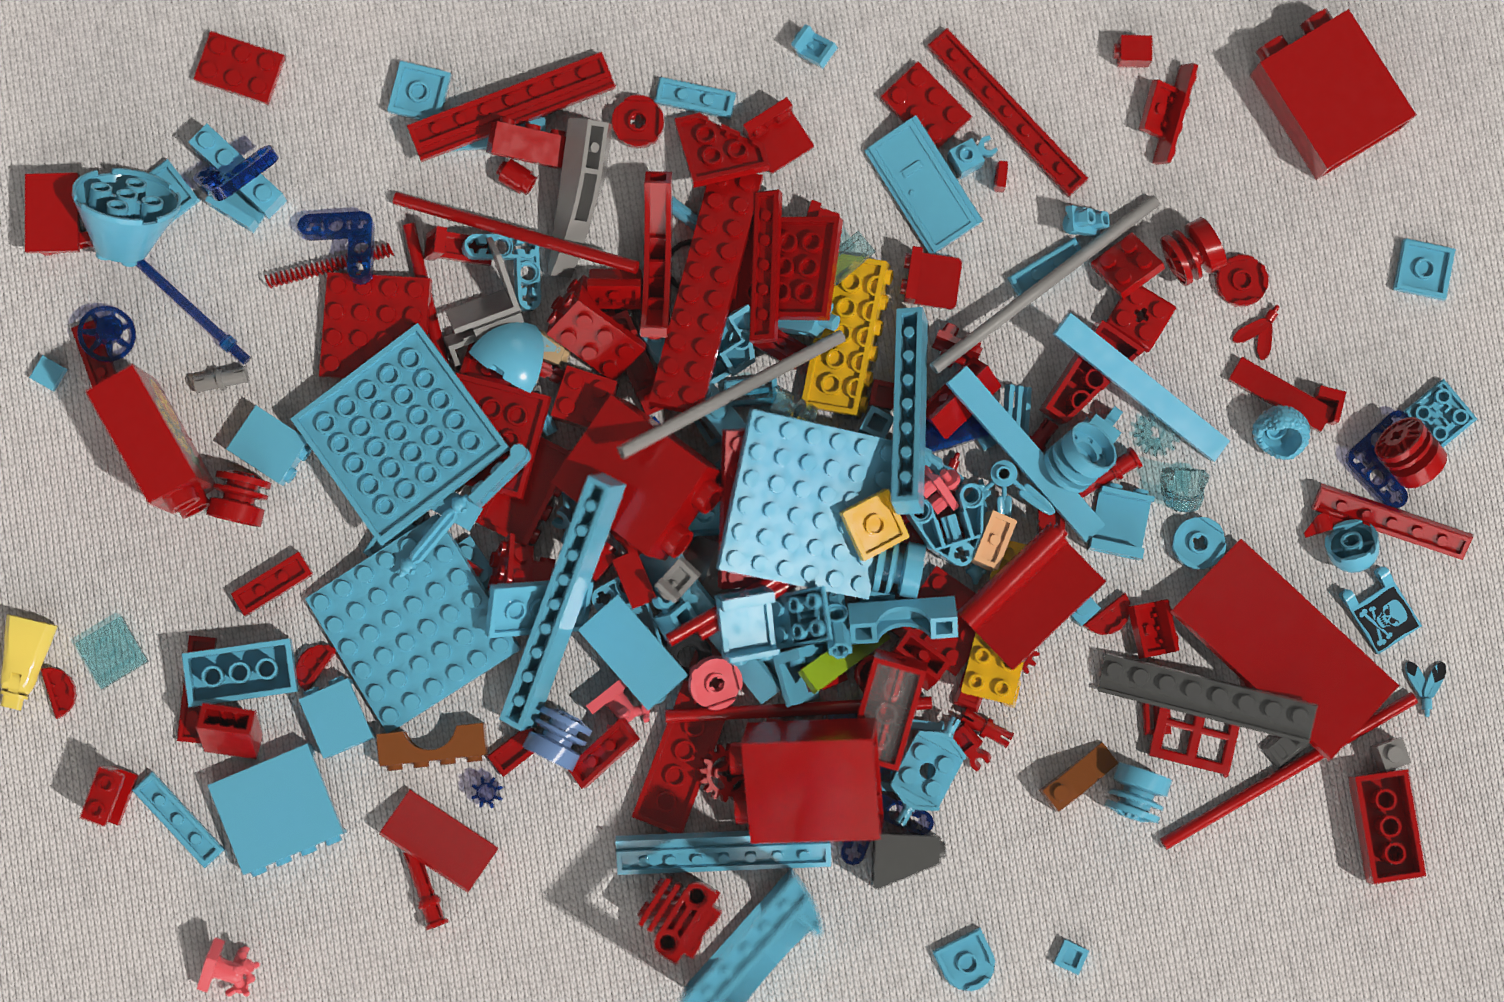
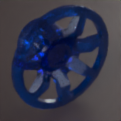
M95 307L81 318L78 325L77 335L79 344L86 354L98 361L113 362L122 359L132 350L135 344L136 330L134 323L125 312L116 307ZM101 311L111 312L110 315H106L101 318H99L95 313ZM115 313L123 317L127 324L123 325L122 322L117 317H115ZM91 316L96 324L95 328L83 329L85 321ZM129 328L131 331L130 343L121 338L122 332ZM83 334L95 336L96 340L90 348L85 344ZM117 343L126 348L122 353L113 356V344ZM101 344H104L108 357L97 355L93 351Z

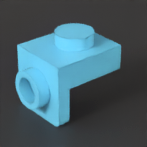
M807 24L795 35L791 43L801 58L822 69L838 48L834 42L816 34Z

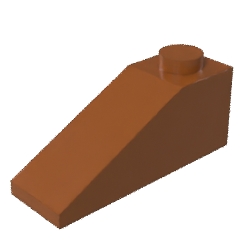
M1101 742L1039 791L1053 810L1060 812L1113 769L1118 762L1104 743Z

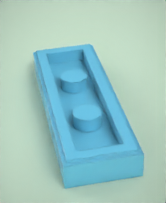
M660 77L654 102L658 105L731 120L736 92Z
M1073 238L1009 276L1007 280L1017 296H1020L1079 251L1081 247L1076 238Z

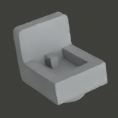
M681 556L666 574L657 581L655 586L663 598L675 603L702 574Z

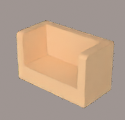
M994 510L985 512L983 517V535L970 563L988 571L998 570L1017 520Z

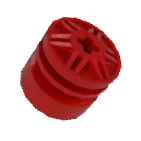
M1199 217L1184 226L1185 235L1176 229L1171 233L1172 236L1166 234L1160 238L1165 261L1177 280L1184 286L1191 284L1193 279L1199 280L1202 278L1201 267L1211 274L1227 265V258L1221 241L1210 223L1203 217Z
M1408 417L1396 421L1379 436L1375 444L1377 457L1383 461L1386 468L1390 469L1399 484L1407 489L1423 486L1436 478L1447 462L1445 449L1432 436L1430 430L1426 428L1421 419L1416 417Z
M217 470L215 477L227 482L226 485L213 484V488L224 494L223 498L210 497L206 515L244 525L261 527L265 510L255 506L254 503L255 500H268L269 496L257 493L258 488L270 490L272 483L259 478L257 475L242 471Z

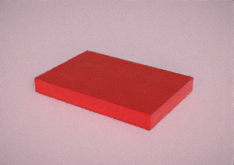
M79 173L25 174V252L27 254L80 252V214L72 197V187L76 179L80 177Z

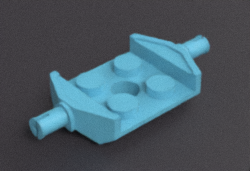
M950 716L948 723L941 732H917L900 764L899 771L896 772L890 783V787L903 803V808L895 820L897 823L900 824L901 822V825L906 826L912 812L915 810H939V806L963 760L967 757L953 739V734L961 720H955V717ZM924 763L932 764L935 770L934 775L929 779L923 778L920 774V767Z

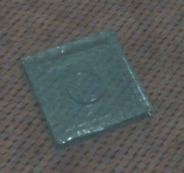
M123 616L116 618L75 643L101 689H105L149 662Z

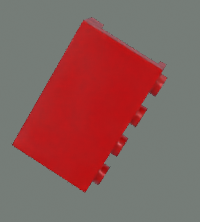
M541 437L523 500L496 493L482 507L483 510L478 516L476 523L504 537H507L509 533H514L515 542L525 547L527 545L530 546V544L535 545L541 534L538 528L542 520L547 521L553 510V507L550 505L554 497L559 498L562 492L551 481L572 451Z

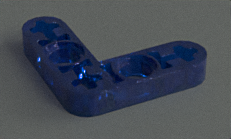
M267 145L254 152L226 174L213 166H209L199 171L193 180L202 192L216 201H222L272 166L279 156L271 145Z
M365 211L306 214L299 219L297 224L298 230L306 240L348 239L347 272L350 279L359 285L366 284L372 279L375 224L369 213ZM361 221L366 222V224L363 225V228L358 227L359 225H361ZM333 222H343L341 229L337 231L329 229ZM310 224H314L311 231H307L306 228H309ZM359 243L368 244V248L362 253H357L354 249ZM358 261H362L364 268L361 275L356 274L359 271Z
M1399 410L1386 415L1346 453L1345 457L1348 467L1383 504L1397 509L1406 504L1408 492L1377 459L1375 447L1371 443V436L1374 433L1382 434L1385 429L1393 424L1392 417L1394 419L1408 418L1405 412ZM1353 453H1363L1362 461L1366 465L1372 462L1374 466L1368 468L1363 473L1361 470L1366 467L1361 462L1354 463L1355 455ZM1373 470H1378L1383 474L1384 479L1380 485L1373 484L1370 480V473ZM1390 481L1392 485L1387 488L1393 493L1397 491L1400 493L1398 496L1400 502H1391L1389 500L1391 494L1387 490L1381 492L1379 489L1385 487Z
M882 794L884 821L922 835L932 830L934 825L933 817L925 810H915L911 815L920 818L922 815L926 816L925 820L929 822L928 827L923 826L921 830L917 829V823L910 820L909 826H903L901 822L899 824L891 819L889 809L893 805L902 806L903 803ZM866 840L864 846L860 843L858 844L857 852L860 853L859 858L854 857L852 861L848 860L849 855L845 853V850L847 848L851 849L854 841H844L840 852L843 861L848 865H857L862 862L871 840Z

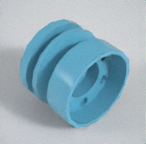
M1080 422L1046 451L1044 457L1046 468L1053 480L1066 491L1080 493L1086 490L1098 478L1115 465L1117 459L1116 450L1111 439L1099 427L1088 422Z
M908 542L905 552L902 553L899 552L898 543L892 546V551L885 550L877 554L878 558L874 561L876 567H873L874 576L871 591L878 592L881 581L886 582L884 594H889L893 583L898 584V594L900 597L917 599L926 545Z
M1118 762L1113 779L1124 786L1122 790L1109 789L1110 794L1120 798L1118 802L1106 799L1104 806L1111 808L1118 815L1138 822L1159 824L1160 817L1149 813L1150 808L1163 811L1164 807L1153 801L1154 796L1167 797L1172 780L1159 774Z

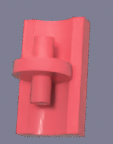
M925 465L924 498L927 499L935 492L927 501L931 503L937 515L947 506L955 511L960 505L949 490L956 491L958 489L957 485L961 480L960 475L956 470L942 469L940 476L933 474L930 468Z

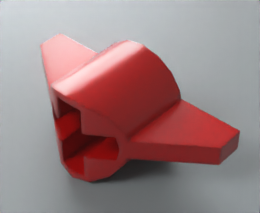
M1321 513L1314 518L1304 532V536L1307 538L1333 530L1336 524L1345 520Z

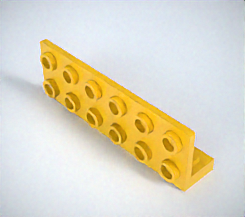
M1009 540L998 570L991 571L990 579L1027 544ZM975 633L961 692L1015 708L1021 686L1020 676L1024 661L1013 671Z

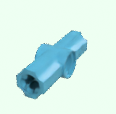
M826 591L833 640L827 641L829 655L834 656L836 659L845 658L848 654L852 653L845 597L843 594Z

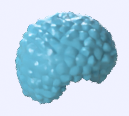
M1272 406L1259 415L1252 427V434L1256 444L1264 452H1267L1272 457L1274 456L1276 459H1294L1309 444V422L1301 412L1291 406Z

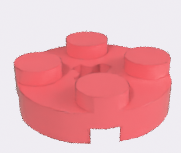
M722 656L706 657L693 665L689 671L688 688L690 694L698 704L708 709L720 710L730 706L736 700L735 697L739 690L741 691L743 679L737 666L729 664ZM714 677L722 679V681L718 683V688L714 689L712 685H709V682H711L712 678Z

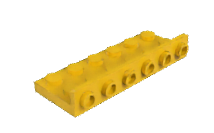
M838 254L832 298L834 307L831 313L840 317V323L835 331L825 328L822 336L814 338L813 343L838 330L843 332L845 342L809 360L800 406L851 415L858 419H861L862 413H866L868 408L867 387L872 386L874 375L871 372L872 362H876L879 351L878 346H876L877 336L882 335L884 322L881 320L882 311L887 310L889 296L886 295L887 286L892 284L894 271L887 261Z

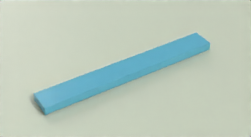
M1067 313L1054 331L1053 335L1210 461L1215 462L1230 442L1228 438L1072 313Z
M964 366L946 383L949 389L1040 493L1053 505L1055 510L1083 542L1090 540L1106 525L1078 493L1066 491L1053 480L1046 468L1044 453L968 366Z

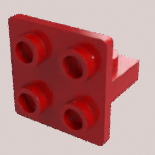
M509 533L504 541L501 540L497 550L493 551L490 556L489 566L493 567L488 582V591H490L491 584L532 582L534 546L527 545L525 547L515 543L514 533Z

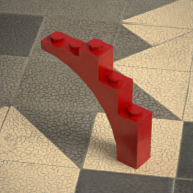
M646 171L644 181V275L640 337L660 339L667 338L671 315L672 172Z

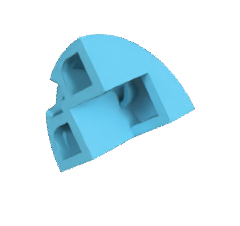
M523 322L508 323L496 327L483 335L472 346L469 353L486 368L501 374L504 380L531 393L543 363V337L536 325Z

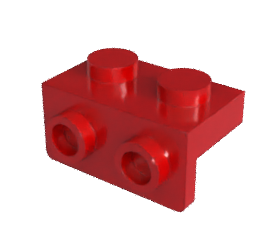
M1168 599L1128 607L1139 659L1179 651V638L1175 630L1173 615L1170 613L1172 608Z

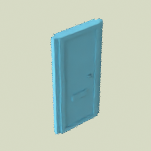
M917 116L910 118L864 150L929 254L937 253L983 222L982 217Z

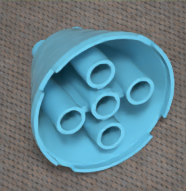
M112 168L111 173L98 174V170L88 172L76 179L72 187L73 200L94 246L96 257L100 260L121 262L126 267H134L137 265V261L144 259L174 219L181 207L179 192L175 193L171 189L172 184L158 176L124 168Z

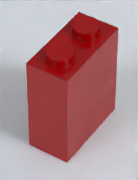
M202 703L196 728L204 752L257 759L263 734L256 711Z

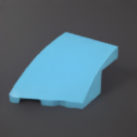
M749 304L728 314L711 378L713 384H716L728 375L735 376L755 363L753 344L749 341Z

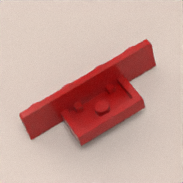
M1195 63L1179 66L1174 86L1159 79L1152 80L1138 130L1159 138L1152 161L1155 165L1171 163L1175 156L1176 143L1183 128L1184 115L1190 104L1191 90L1197 79L1198 65Z

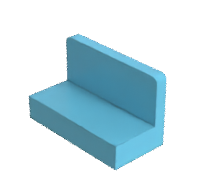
M228 180L224 181L216 195L210 192L205 199L211 208L252 233L255 232L264 218V214Z

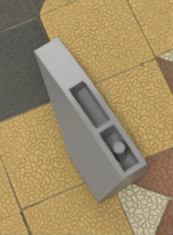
M583 118L568 119L553 237L584 245L606 179L613 125L610 123ZM551 250L548 275L572 278L579 258Z

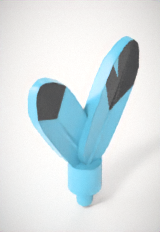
M1409 661L1405 666L1406 675L1421 698V708L1424 710L1425 717H1429L1430 710H1432V698L1437 693L1446 675V665L1444 662L1436 664L1426 680L1419 667Z

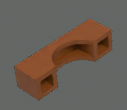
M486 723L457 725L448 743L434 750H427L417 746L410 739L407 732L404 731L376 734L379 766H386L387 771L403 770V764L413 763V768L430 767L429 761L440 760V765L456 764V758L466 757L467 762L483 761L482 755H489Z

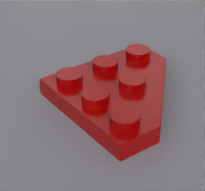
M701 113L674 118L693 188L770 171V164L763 143L755 139L751 141L741 136L739 131L724 124L720 126L710 121L708 116Z

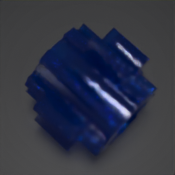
M482 776L480 785H472L477 791L476 795H473L471 799L478 798L480 800L479 808L488 803L492 809L495 808V800H503V797L499 795V790H502L504 786L497 787L495 785L496 777L487 782L485 777ZM485 785L488 788L494 789V796L491 800L481 795V789Z

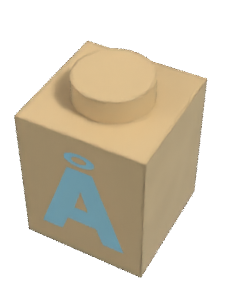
M540 330L544 343L543 361L561 368L563 362H568L571 351L548 336L546 331Z

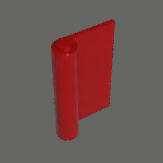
M1049 523L957 611L959 616L1013 671L1106 583V580L1068 543L1065 538L1068 533L1058 523L1054 526Z

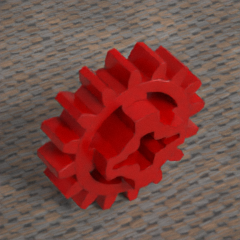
M727 743L726 749L718 744L716 752L710 749L707 750L710 756L708 759L703 757L700 759L705 763V766L697 770L704 775L698 781L706 783L703 791L706 793L712 791L711 797L715 800L720 796L721 801L727 802L728 796H730L731 800L734 801L736 792H746L744 790V775L728 774L725 777L718 773L730 769V743ZM721 757V760L716 765H713ZM711 777H715L718 780L719 789L714 785ZM741 780L739 784L733 788L734 784Z

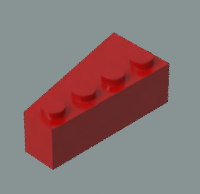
M1103 320L1094 323L1091 328L1130 361H1133L1146 350ZM1075 353L1039 411L1060 425L1068 423L1111 381Z

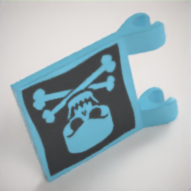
M1379 567L1374 570V575L1383 585V588L1358 603L1356 596L1350 589H1345L1339 593V598L1349 609L1376 654H1380L1422 626L1395 584L1387 567Z

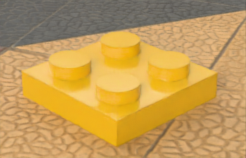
M884 488L839 512L861 561H866L910 537L901 516L897 515L892 505L889 489Z

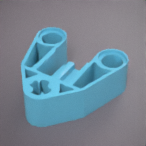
M974 483L962 484L955 491V500L960 505L958 507V515L964 531V538L962 537L956 514L947 515L940 518L948 542L945 543L933 507L925 499V512L921 518L915 517L914 514H905L926 547L955 566H966L973 560L983 535L984 495L981 487ZM967 488H971L975 494L973 501L970 503L965 501L963 495ZM957 548L964 550V556H961L962 560L954 557V552H958Z

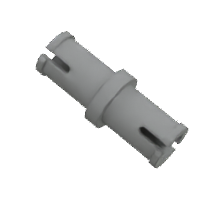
M246 366L227 371L219 369L213 374L193 377V385L196 393L218 388L226 390L227 386L249 383V374Z

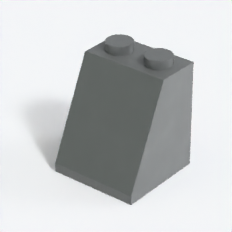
M881 833L880 840H873L871 886L873 889H881L939 865L940 858H945V842L941 841V837L938 835Z

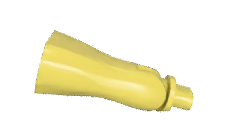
M6 614L4 653L0 676L1 688L4 690L0 691V694H3L0 706L15 710L22 709L24 699H28V694H30L37 682L42 664L56 633L57 625Z

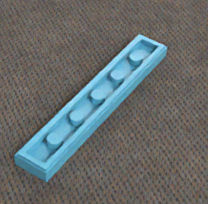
M698 579L678 599L679 602L688 601L697 616L716 606V602ZM718 631L708 638L721 653ZM753 659L748 660L745 665L737 666L741 672L743 682L761 705L781 691L780 682L763 661Z

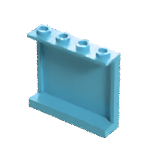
M305 744L208 785L243 875L251 873L252 877L263 874L267 872L266 866L276 862L277 867L292 861V855L301 852L303 857L317 851L316 845L326 842L327 846L342 840L340 835L347 833L346 829L342 828L313 754H315L312 744Z

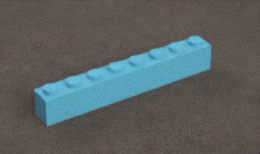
M923 307L896 309L891 502L897 515L924 513L928 320Z

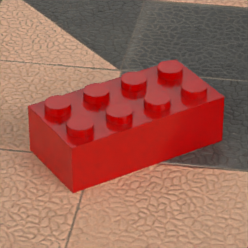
M1396 769L1348 777L1366 883L1374 885L1426 877L1408 769Z

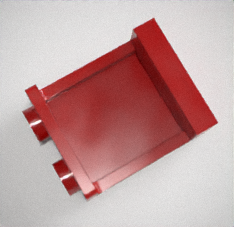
M99 766L79 818L100 826H106L108 822L117 826L120 825L139 775L116 766Z

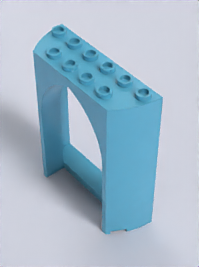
M792 868L786 872L683 987L680 1002H747L775 966L810 931L817 936L822 933L821 922L812 898L803 881Z

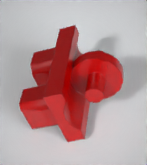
M948 322L942 330L939 329L932 348L941 351L940 355H942L962 340L956 337L959 328ZM981 342L954 362L964 366L965 362L967 363L972 357L978 359L983 349Z

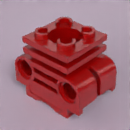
M668 875L666 880L663 878L659 879L652 890V893L656 896L651 903L648 901L644 903L637 916L641 918L638 925L642 927L646 920L651 922L647 929L651 933L655 926L660 927L654 940V947L661 956L677 965L683 954L692 959L695 957L700 949L704 934L710 927L715 925L722 914V909L715 905L721 892L699 880L689 883L683 893L678 890L682 883L677 881L675 886L671 887L669 884L673 878ZM695 888L701 889L705 894V898L700 902L693 901L690 897L691 890ZM664 935H671L674 937L676 944L673 947H665L661 942V938Z

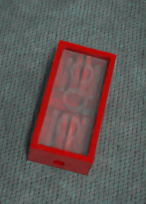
M876 648L857 718H876L880 766L899 771L927 673L928 662Z

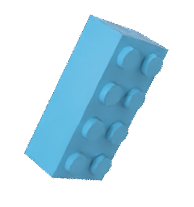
M290 638L182 654L189 707L202 706V703L216 704L299 692L293 643Z

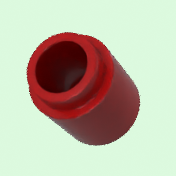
M510 159L508 162L503 161L496 172L499 175L498 181L518 194L528 195L537 180V177L533 175L531 170L513 159Z

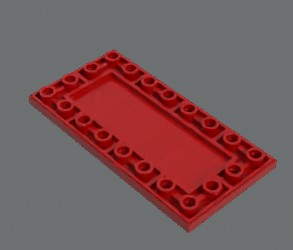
M1242 539L1170 611L1174 617L1250 688L1318 704L1309 743L1328 761L1333 759L1400 686Z

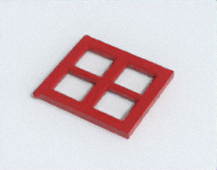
M1159 707L1148 756L1223 774V777L1227 778L1230 773L1240 727L1229 724L1227 733L1204 728L1205 718L1194 715L1192 724L1168 719L1170 709ZM1166 725L1190 731L1185 754L1161 748ZM1202 734L1225 740L1220 763L1196 757Z

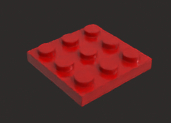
M935 566L919 589L917 599L955 596L956 610L958 611L975 592L938 566ZM958 613V637L931 639L924 631L913 627H899L890 630L898 637H902L908 630H911L952 661L946 670L955 677L970 657L976 633Z

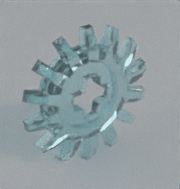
M1149 411L1148 419L1141 415L1139 418L1143 425L1136 423L1134 426L1141 430L1140 433H1134V437L1142 438V441L1138 442L1137 446L1145 444L1144 453L1147 454L1151 448L1155 457H1157L1158 450H1161L1164 456L1167 455L1165 449L1167 447L1174 451L1176 448L1171 444L1172 441L1180 442L1179 438L1174 437L1175 432ZM1152 427L1156 429L1159 427L1163 428L1164 431L1161 433L1163 436L1162 440L1160 438H1151L1153 432L1150 429Z

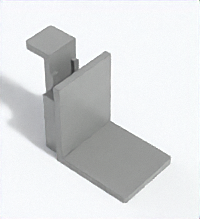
M492 237L486 239L504 289L445 310L455 332L444 337L455 367L460 365L455 349L478 341L487 332L501 325L515 322L524 323L501 253Z

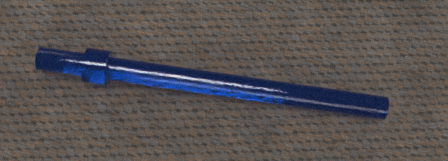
M145 259L137 261L136 266L219 342V346L226 353L230 352L243 365L249 362L251 357L237 345L238 341L230 334L226 335Z

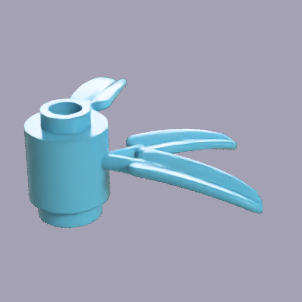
M1007 459L996 461L991 467L992 480L986 486L983 484L979 485L983 490L984 500L990 495L988 490L996 484L1002 487V496L997 498V512L1012 518V498L1007 496V486L1012 484L1020 489L1019 495L1032 506L1048 515L1055 513L1053 505L1030 484L1023 486L1016 480V466ZM1001 469L1009 471L1007 478L1003 479L999 476ZM971 491L964 498L965 501L968 503L973 501L975 497L974 491ZM958 508L954 511V514H956V516H959Z

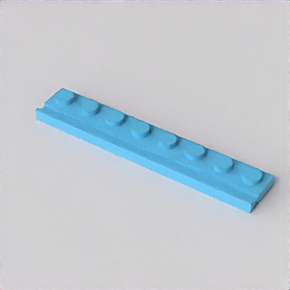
M749 831L616 836L615 839L617 875L831 867V841L751 844Z

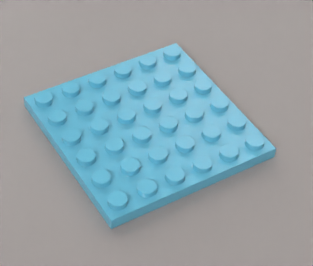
M418 323L291 418L293 424L380 545L385 544L510 450L505 440Z
M749 409L716 569L808 588L825 586L828 592L869 600L874 576L873 567H876L874 561L878 557L875 555L866 561L860 560L839 512L884 488L889 489L891 493L893 440Z
M439 514L433 515L305 598L386 733H392L522 650L514 636L488 638L486 636L485 627L489 595L449 530L424 560L416 564L415 574H407L402 578L398 576L401 569V559L410 557L414 547L440 518Z

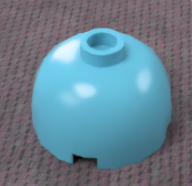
M1357 519L1346 520L1336 524L1329 537L1328 534L1326 535L1325 549L1332 564L1340 570L1349 573L1361 572L1371 567L1380 553L1379 536L1371 524L1368 526L1363 524L1362 520Z

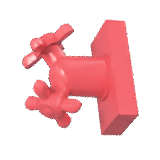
M621 679L586 705L592 714L607 706L616 716L617 721L621 718H626L629 723L638 716H643L644 723L650 720V710L648 711L642 703L640 706H633L626 697L624 690L628 687ZM607 724V727H606L607 730H608L612 725Z
M215 937L206 957L197 989L207 992L212 979L217 978L233 983V987L225 992L227 996H232L235 992L249 996V984L256 979L252 972L260 966V963H253L250 959H247L250 950L247 946L238 949L234 961L223 958L221 953L225 941Z

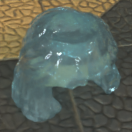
M1164 467L1161 471L1160 487L1166 507L1183 513L1197 511L1204 499V490L1210 477L1205 470L1196 468L1190 470V468Z

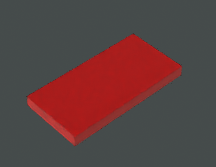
M412 790L408 791L379 832V835L467 893L470 892L499 849Z

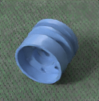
M542 706L540 712L549 716L550 719L547 723L536 718L535 722L544 728L542 734L530 731L522 747L573 771L580 755L571 749L573 743L585 746L587 742L576 736L579 731L590 736L593 730L589 729L580 719L560 709Z

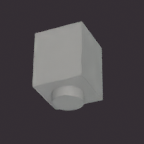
M1402 737L1392 738L1370 746L1379 772H1387L1412 763Z

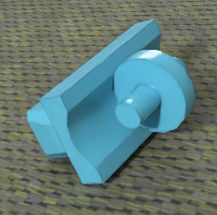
M1075 205L1065 206L1067 215L1063 219V229L1068 234L1097 237L1101 234L1100 229L1109 228L1110 226L1108 212H1099L1096 209Z

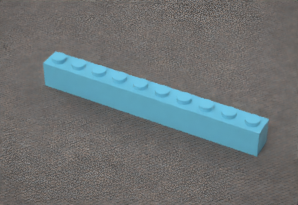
M606 474L588 475L500 715V720L519 731L537 727L538 725L535 720L541 717L542 713L540 710L542 706H545L624 493L626 484Z

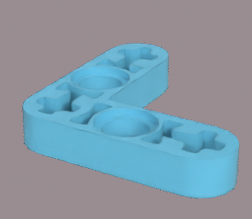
M473 234L467 237L462 243V252L467 258L472 260H494L489 244L488 248H481L474 253V250L468 246L473 241H476L478 246L486 245V238L492 237L494 242L498 240L505 242L507 251L505 254H501L503 260L514 261L515 296L520 310L530 312L541 303L539 246L527 243V246L532 247L527 254H525L524 249H516L514 254H512L513 246H521L524 242L498 234ZM526 266L533 270L534 276L532 280L522 278L520 273L522 267ZM521 285H534V287L529 289V297L534 298V301L529 306L527 301L522 300V297L527 294V287L521 288Z

